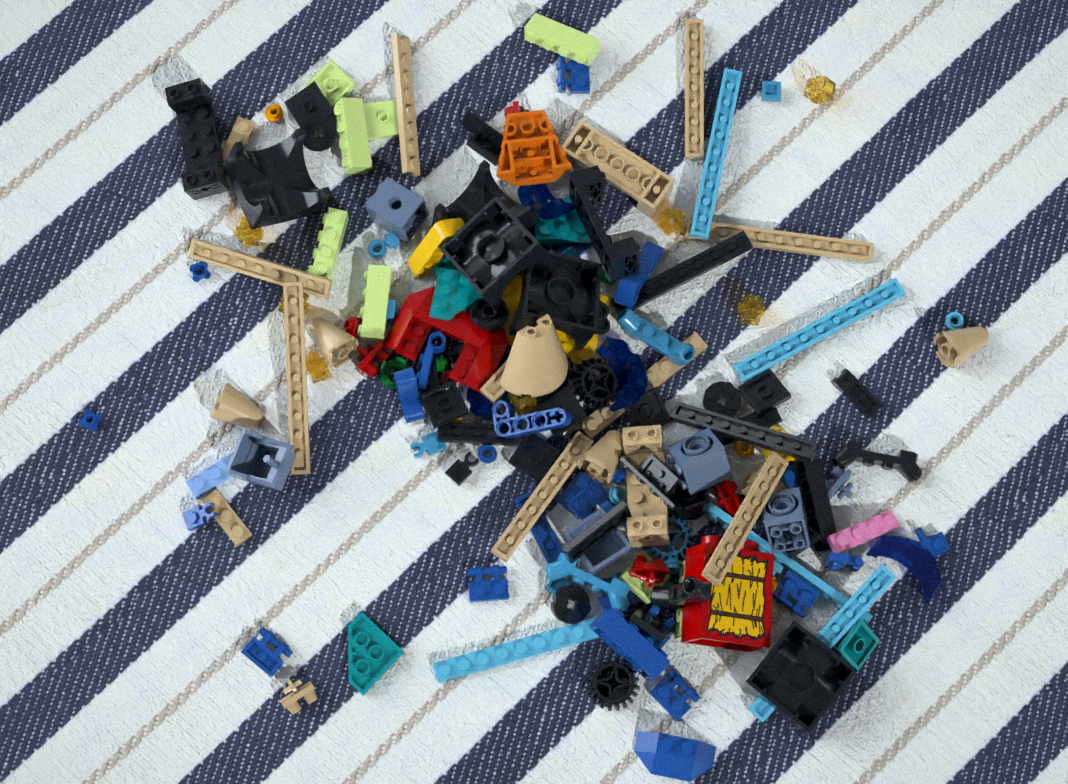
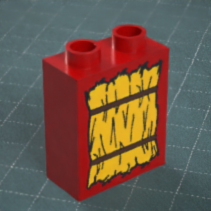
M702 536L701 544L686 549L684 579L688 576H694L700 581L710 583L711 593L709 599L704 603L690 602L683 604L681 643L750 653L770 648L774 554L759 552V543L745 541L721 584L714 586L701 573L722 537Z

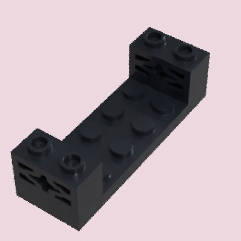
M200 78L165 88L168 106L176 112L187 173L181 174L184 192L193 200H198L230 191L226 170L223 165V154L210 88Z
M597 165L569 174V198L611 283L639 274V266L641 265L640 254H642L639 243H636L633 237L612 242L611 236L606 234L605 224L599 220L598 209L594 206L604 203V194H606L604 186L606 176Z

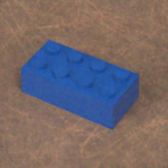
M617 608L604 609L590 624L589 628L628 664H631L646 680H656L670 663L667 659L668 655L660 648L657 650L652 645L654 642L648 636H642L638 632L639 628L631 621L628 623L623 618L624 614Z

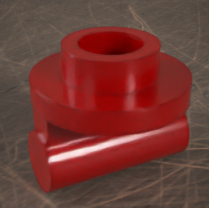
M351 316L345 321V331L355 338H361V336H358L359 324L362 325L363 319Z

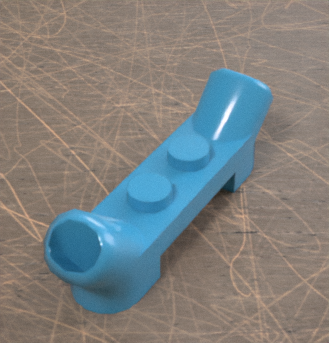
M624 308L618 314L617 323L624 329L626 335L633 340H640L665 355L668 361L678 366L686 365L693 359L695 349L691 344L683 343L636 315L630 308Z
M564 553L559 554L556 562L546 565L545 569L549 580L555 581L569 576L573 578L574 583L580 586L585 584L591 587V591L599 595L602 593L608 595L613 609L617 608L622 612L629 608L630 604L627 594L631 586L613 577L611 584L576 568L578 560L571 564L567 561Z

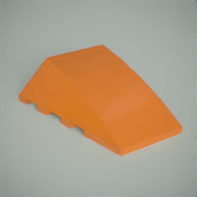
M544 110L507 114L496 177L514 186L554 182L572 169V165L568 161L566 153L562 149Z

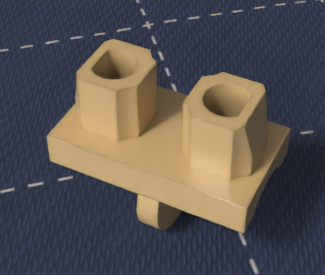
M288 679L287 683L289 686L283 689L284 693L288 695L282 698L280 702L284 708L295 714L301 710L297 702L298 699L304 697L308 704L317 700L315 688L310 681L302 685L300 679L294 683Z

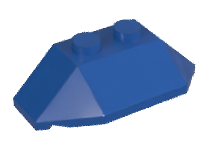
M638 731L634 752L650 774L691 782L713 767L716 746L698 740L663 733Z

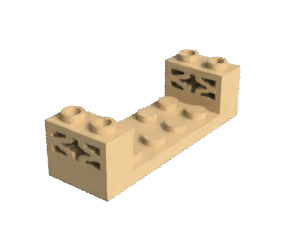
M580 120L561 146L572 168L575 169L578 164L585 168L598 165L600 171L605 173L606 181L637 200V210L653 219L673 190L675 179L583 120Z
M661 425L622 428L625 456L630 457L640 467L650 454H655L665 463L664 439ZM626 470L628 507L632 517L627 518V534L630 545L632 547L670 545L668 507L663 503L664 500L660 496L657 497L650 492L651 488L647 484L644 485L636 478L637 475L633 471Z

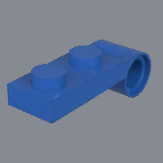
M434 332L429 336L425 353L420 355L419 364L422 365L421 372L417 371L416 380L418 388L421 390L427 389L434 353L440 354L446 348V338L440 332ZM434 340H441L442 344L434 346L432 342Z

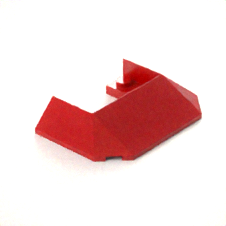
M434 286L408 295L383 343L384 348L417 362L433 329L465 344L449 375V379L481 393L480 389L494 375L509 345L504 327L500 328L496 333L478 328L471 323V308L465 312L461 311L455 314V317L450 320L429 317L435 291Z

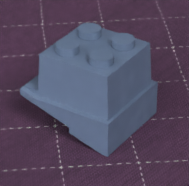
M243 429L225 472L236 479L282 491L296 457L292 453L294 446Z
M603 508L599 509L564 531V536L569 542L572 541L583 530L604 516L606 512ZM617 528L581 556L580 560L588 572L594 575L630 552L632 546Z

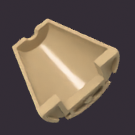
M548 314L537 320L538 325L536 327L526 326L516 334L500 380V386L512 394L518 396L525 394L531 395V397L543 396L561 386L567 376V356Z

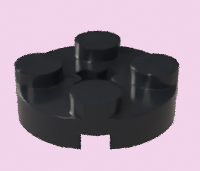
M315 114L309 116L300 126L306 133L303 145L311 151L321 152L327 150L336 141L337 129L335 123L325 115ZM321 128L323 136L314 137V129L318 130Z
M484 298L476 299L471 305V323L482 330L492 333L498 332L508 321L509 310L506 307V303L502 300L505 310L498 314ZM489 311L493 312L492 315H486Z
M731 382L713 383L705 390L702 400L703 408L734 417L740 408V393ZM719 397L726 398L725 405L717 403Z
M563 585L553 595L551 610L555 618L561 622L577 624L584 620L591 611L589 596L580 586ZM569 599L575 603L573 609L567 608Z

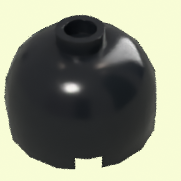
M681 486L674 490L675 493L672 496L683 506L681 509H673L678 517L684 520H696L706 514L710 505L707 489L691 496Z

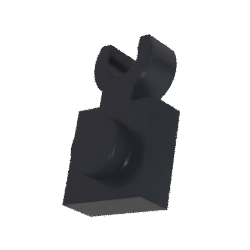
M471 452L465 455L463 462L457 459L445 472V475L458 487L472 474L469 468L475 467L479 463L478 458L474 462L468 460L472 455Z

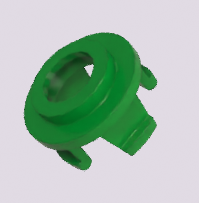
M398 356L396 359L384 361L380 368V379L387 388L396 390L395 382L389 378L390 371L393 369L403 370L410 367L405 359Z

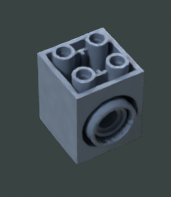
M389 177L378 185L377 191L367 199L365 205L371 222L389 233L393 232L397 238L407 244L429 216L423 198Z
M709 428L667 446L669 452L667 459L670 465H673L674 469L672 471L681 478L679 484L683 490H687L690 496L733 477L724 446Z
M800 487L772 492L763 508L764 525L771 553L810 547L807 519Z

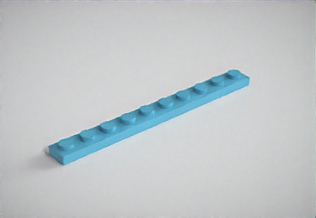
M724 68L690 237L708 240L742 71Z
M894 278L733 365V368L741 382L744 383L905 296L906 293L897 278Z
M712 502L710 503L706 512L707 517L714 523L719 522L722 524L723 529L726 531L733 517ZM750 531L745 541L759 543V552L771 553L769 543L753 531ZM782 552L774 553V561L782 565L787 571L791 569L822 592L819 596L826 602L831 601L834 603L838 610L849 600L793 559H789ZM865 611L860 619L867 625L873 616Z
M881 564L815 637L831 649L897 577ZM760 698L748 708L762 723L775 710Z
M597 617L435 662L433 667L437 681L441 683L600 638L589 628L590 624Z

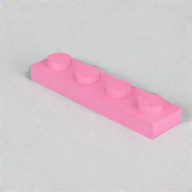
M889 510L829 535L826 540L833 553H842L898 529L900 525L892 510Z

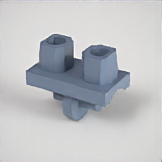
M836 466L830 473L837 480L834 485L825 479L829 500L838 491H840L837 495L838 499L841 500L844 496L851 498L853 493L850 489L853 487V484L849 482L846 486L844 485L851 477L852 471L850 469L845 471Z

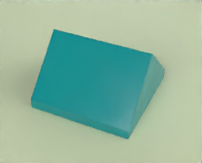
M859 618L834 652L859 671L880 640L866 623Z

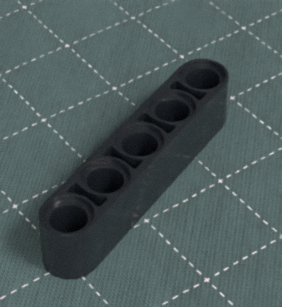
M817 456L814 457L812 463L798 459L795 467L809 526L821 535L822 539L815 543L813 547L817 552L829 551L831 548L826 538L837 533L821 461Z

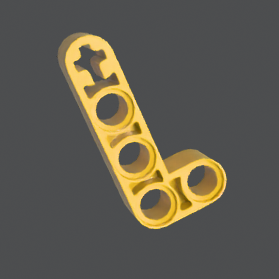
M446 219L438 221L433 225L407 261L415 279L420 280L430 274L432 268L444 255L439 247L465 225L463 219Z

